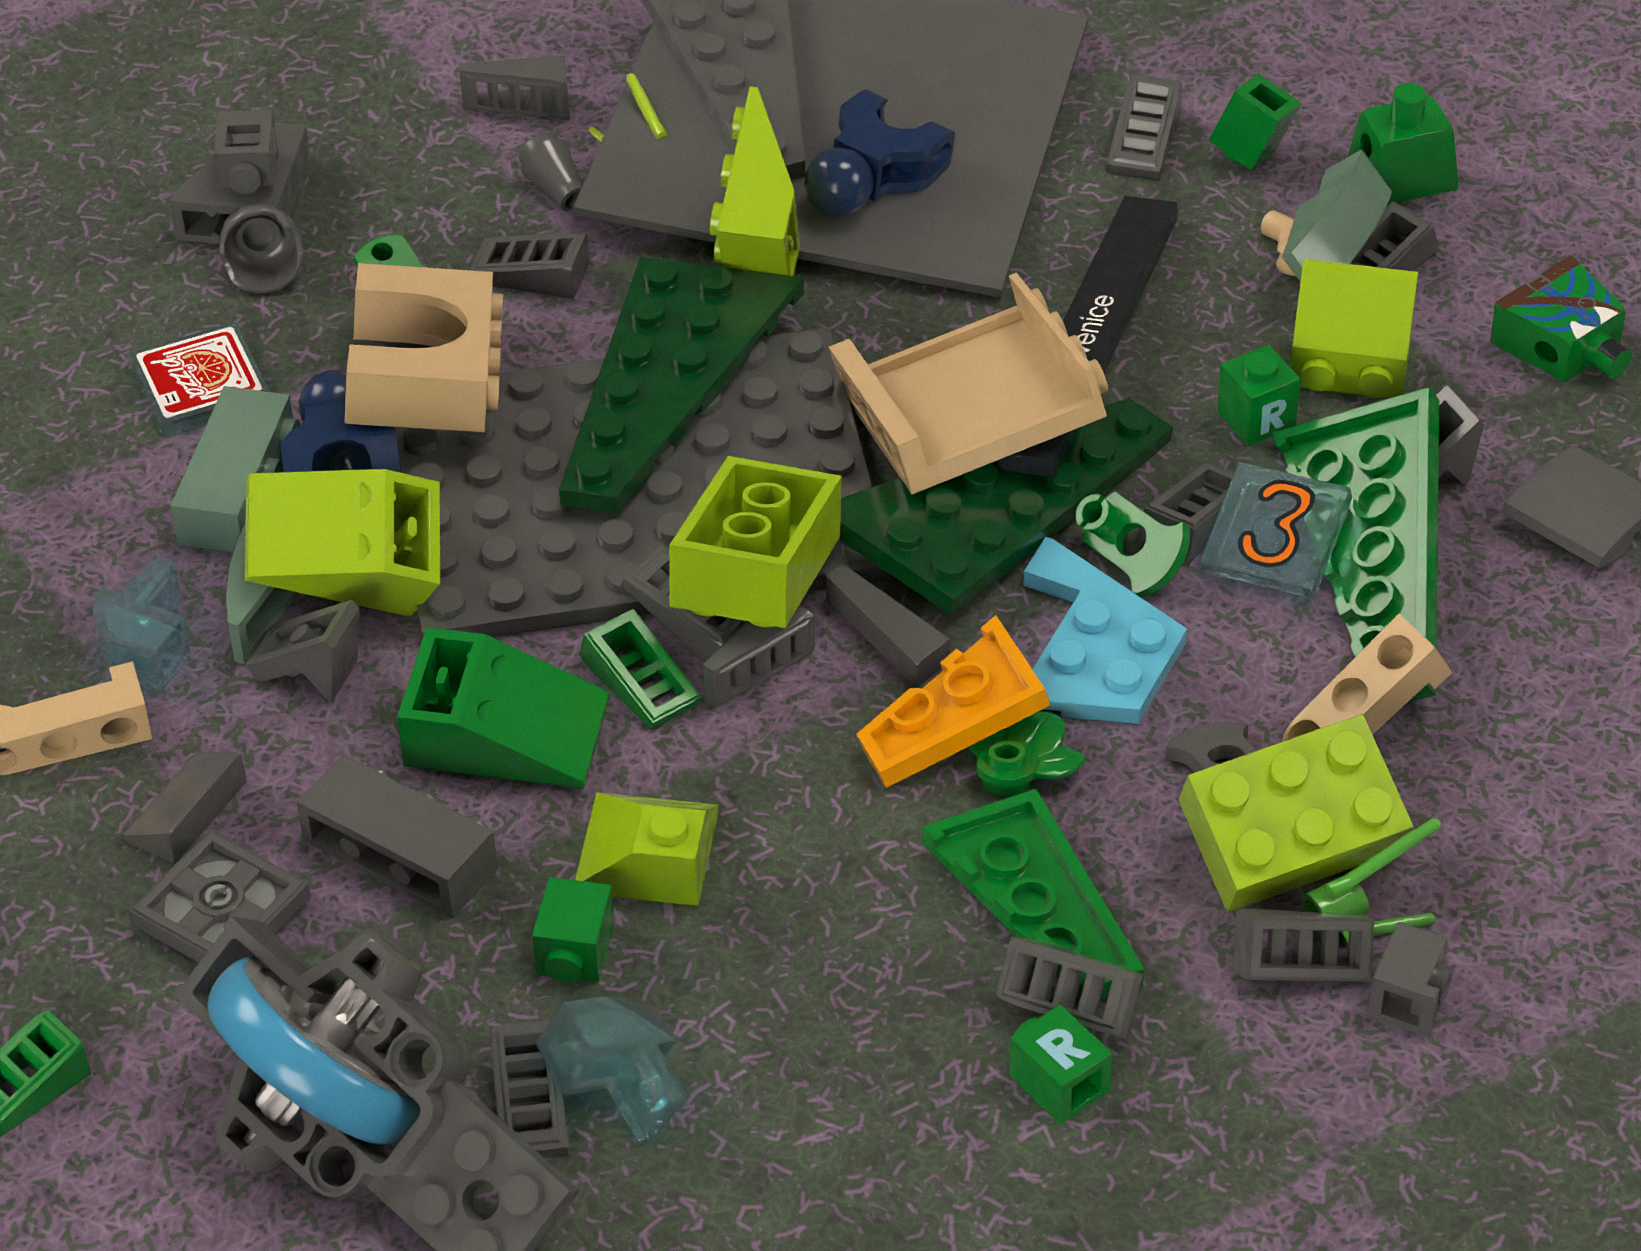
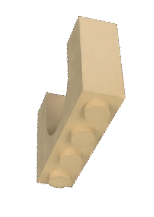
M358 263L353 339L415 343L431 347L398 348L350 344L346 375L344 424L485 432L486 410L498 411L503 294L492 293L493 272Z

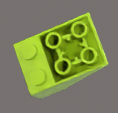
M749 86L745 107L737 106L733 116L732 139L737 140L734 155L726 154L723 160L721 187L726 188L724 202H715L711 214L710 235L716 236L714 263L722 264V267L794 276L800 250L795 191L758 87Z
M387 469L250 473L246 478L244 581L340 602L353 600L358 606L404 616L413 615L418 610L417 604H423L440 585V482Z

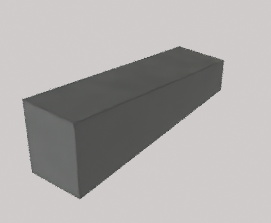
M844 564L839 565L826 575V599L915 688L942 669L940 662L950 654L949 637Z

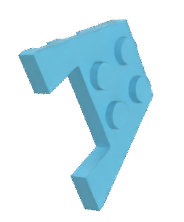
M1045 537L1024 570L1023 586L1073 602L1032 669L1044 686L1051 704L1044 708V710L1061 711V717L1139 724L1187 641V628L1054 539Z

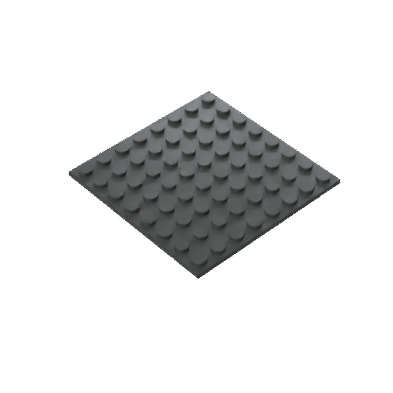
M788 0L805 151V173L813 158L823 151L833 149L834 138L842 133L838 124L840 106L865 89L888 99L884 107L885 123L889 126L899 129H915L933 121L955 132V144L951 163L947 170L928 188L912 193H887L876 201L868 199L865 206L857 213L841 218L822 214L809 201L804 184L805 176L791 180L795 191L800 241L798 259L1001 298L1088 25L1089 16L1004 0ZM653 21L631 73L636 75L668 136L658 139L655 137L628 83H626L574 204L573 215L715 243L716 236L710 235L712 209L715 202H724L726 188L721 187L723 160L726 154H734Z

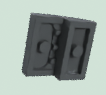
M1574 445L1549 460L1527 478L1505 501L1501 513L1599 568L1629 551L1635 533L1641 531V482Z

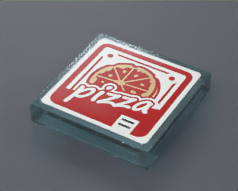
M236 322L129 353L131 368L163 438L205 427L223 386L270 392Z

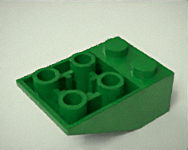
M426 627L397 715L404 767L584 788L610 699L609 691L486 634Z

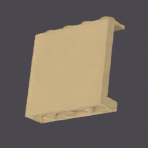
M1017 273L1009 275L1017 306L873 363H866L850 339L829 346L836 373L840 381H844L850 405L911 494L1107 417L1101 394L1108 392V385L1100 364L1096 359L1087 360L1079 338L1076 335L1068 337L1065 325L1058 312L1049 313L1038 288L1030 290Z

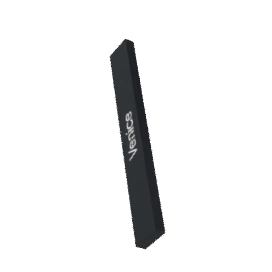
M1124 196L1063 319L1068 337L1076 335L1079 338L1087 360L1096 359L1103 373L1106 371L1178 219L1177 202ZM1078 428L999 459V469L1055 477Z

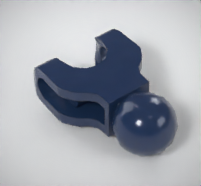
M862 90L840 106L838 124L842 133L834 138L833 149L823 151L813 158L805 173L804 184L808 199L822 214L841 218L857 213L865 206L868 199L876 201L887 193H912L925 190L949 167L954 150L955 132L933 121L915 129H899L889 126L885 123L884 107L888 99L870 90Z
M339 370L324 371L314 375L303 386L298 406V412L303 422L291 430L280 443L284 472L387 469L402 473L396 429L391 426L344 424L347 372Z

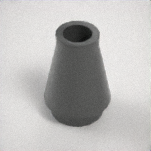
M550 133L539 134L531 138L519 153L521 173L552 198L564 212L572 210L583 183L566 142L555 138Z

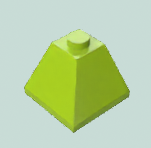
M596 792L575 880L612 885L613 897L698 906L717 822L719 804Z

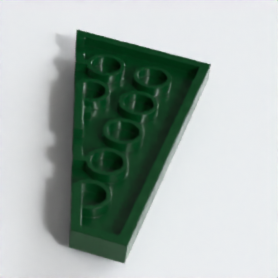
M640 257L559 487L560 506L618 513L655 470L654 461L668 444L675 446L685 435L686 423L697 411L703 413L748 361L749 349L761 335L769 336L779 324L778 315L788 304L795 305L804 295V277Z
M1130 398L1104 406L1107 417L1078 428L1055 477L1000 470L997 460L914 494H911L901 478H897L841 498L839 539L951 616L1038 548L1045 537L1050 538L1076 518V509L1085 497L1091 494L1104 496L1146 463L1171 441L1173 426Z

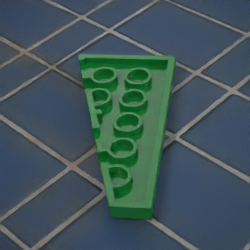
M1427 387L1273 432L1277 447L1283 452L1288 466L1286 471L1290 481L1309 487L1315 494V503L1303 518L1323 572L1333 587L1336 596L1334 602L1339 615L1345 621L1352 639L1350 645L1354 656L1356 657L1399 613L1437 649L1438 397ZM1427 684L1408 702L1435 696L1436 689L1434 690Z

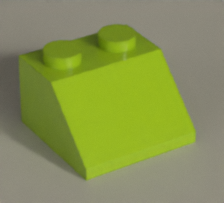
M1304 259L1291 357V369L1300 378V388H1307L1313 391H1333L1366 395L1371 398H1393L1403 395L1418 272Z

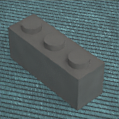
M344 754L297 801L303 841L452 919L498 870L494 831L489 829L481 820L473 816L465 817L438 803L427 792L421 790L414 791L389 778L378 767L364 765Z

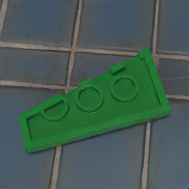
M1037 789L921 826V843L1015 937L1040 940L1143 974L1140 986L1143 985L1144 968ZM1059 964L1055 975L1058 979L1062 965ZM1083 972L1077 993L1079 1000L1087 976L1086 972ZM1105 978L1100 1000L1108 997L1112 980Z

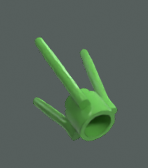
M1437 818L1430 819L1342 877L1303 894L1301 900L1304 912L1348 915L1367 914L1369 912V903L1359 883L1437 831L1441 826L1440 820ZM1424 913L1375 921L1374 936L1393 933L1398 922L1417 928L1429 926L1435 923L1436 917L1432 913ZM1315 930L1322 939V930ZM1339 931L1341 941L1345 946H1348L1349 931Z

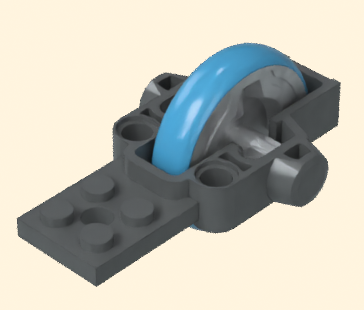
M230 916L223 925V932L184 984H179L172 993L239 1056L224 1101V1108L215 1129V1137L228 1153L244 1165L265 1174L273 1172L286 1162L316 1191L325 1196L367 1198L377 1195L436 1251H535L580 1190L462 1085L470 1067L468 1048L453 1031L414 997L424 971L423 965L414 953L393 936L369 927L312 968L261 921ZM380 1008L383 1009L385 1015V1022L381 1030L370 1022ZM431 1045L435 1052L436 1061L432 1072L426 1076L422 1068V1056ZM300 1114H302L305 1122L303 1133L292 1125ZM399 1142L390 1156H388L382 1145H392ZM350 1152L354 1158L355 1170L351 1180L347 1182L343 1175L342 1166L346 1155ZM488 1181L493 1184L498 1192L499 1204L495 1214L489 1219L483 1220L474 1210L473 1195L480 1184Z

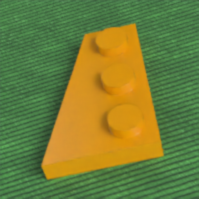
M996 615L980 628L983 637L968 650L962 653L955 649L940 662L943 671L922 689H908L857 733L864 753L885 788L1051 705L1044 686Z

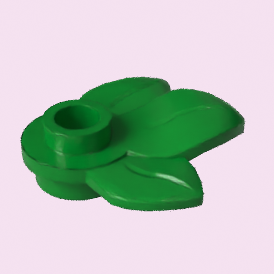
M1036 712L969 746L970 751L977 756L976 772L982 779L984 788L990 793L999 796H1015L1024 793L1031 787L1033 779L1058 780L1065 778L1081 768L1086 761V757L1080 752L1061 746L1065 736V723L1062 718L1051 712Z

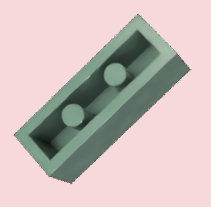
M223 386L171 503L178 545L234 553L237 539L246 523L247 476L250 473L284 472L280 443L291 430L300 425L298 419H293L290 395Z

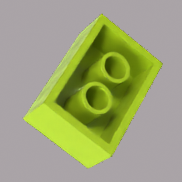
M727 456L669 544V607L690 610L700 616L710 617L717 615L749 621L758 627L776 626L786 628L840 538L842 476Z
M1363 714L1190 774L1186 778L1178 799L1227 912L1357 867L1411 832L1414 828Z

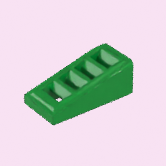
M634 609L584 634L579 656L589 669L650 729L701 703L702 696ZM626 647L633 651L619 659L615 655V653ZM641 661L647 665L632 674L627 670ZM656 675L662 680L645 690H642L639 684ZM671 689L678 695L658 707L651 701Z
M48 1009L29 1021L0 1048V1085L7 1082L16 1091L9 1097L0 1088V1137L91 1075L85 1046ZM48 1052L54 1055L51 1059L46 1055ZM29 1065L36 1071L31 1078L22 1071Z

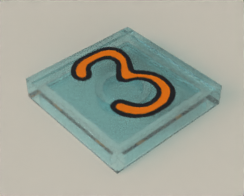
M1239 462L1200 560L1202 571L1315 599L1353 498L1351 489L1341 485Z

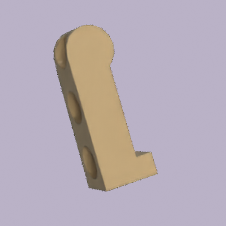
M1399 613L1294 718L1287 727L1282 742L1360 714L1364 715L1373 735L1424 686L1429 684L1435 690L1452 674V671L1437 649Z
M133 661L110 667L109 671L112 681L14 708L0 705V749H7L4 752H0V775L21 772L152 739L146 706Z

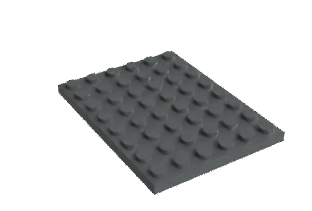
M830 329L803 330L760 337L749 349L748 361L703 413L697 411L686 423L685 435L675 446L668 444L654 461L655 470L618 513L560 506L559 487L605 358L499 373L498 411L486 410L485 432L395 427L402 473L440 482V585L423 604H417L422 639L426 627L486 634L495 637L612 620L631 609H634L639 616L652 614L621 583L660 544L669 549V544L727 456L842 476L841 498L871 488L872 485L844 381H840L836 373L829 346L834 345ZM838 539L808 591L826 589V575L841 564H844L868 582L891 580L893 576ZM660 569L647 582L658 588L669 576Z

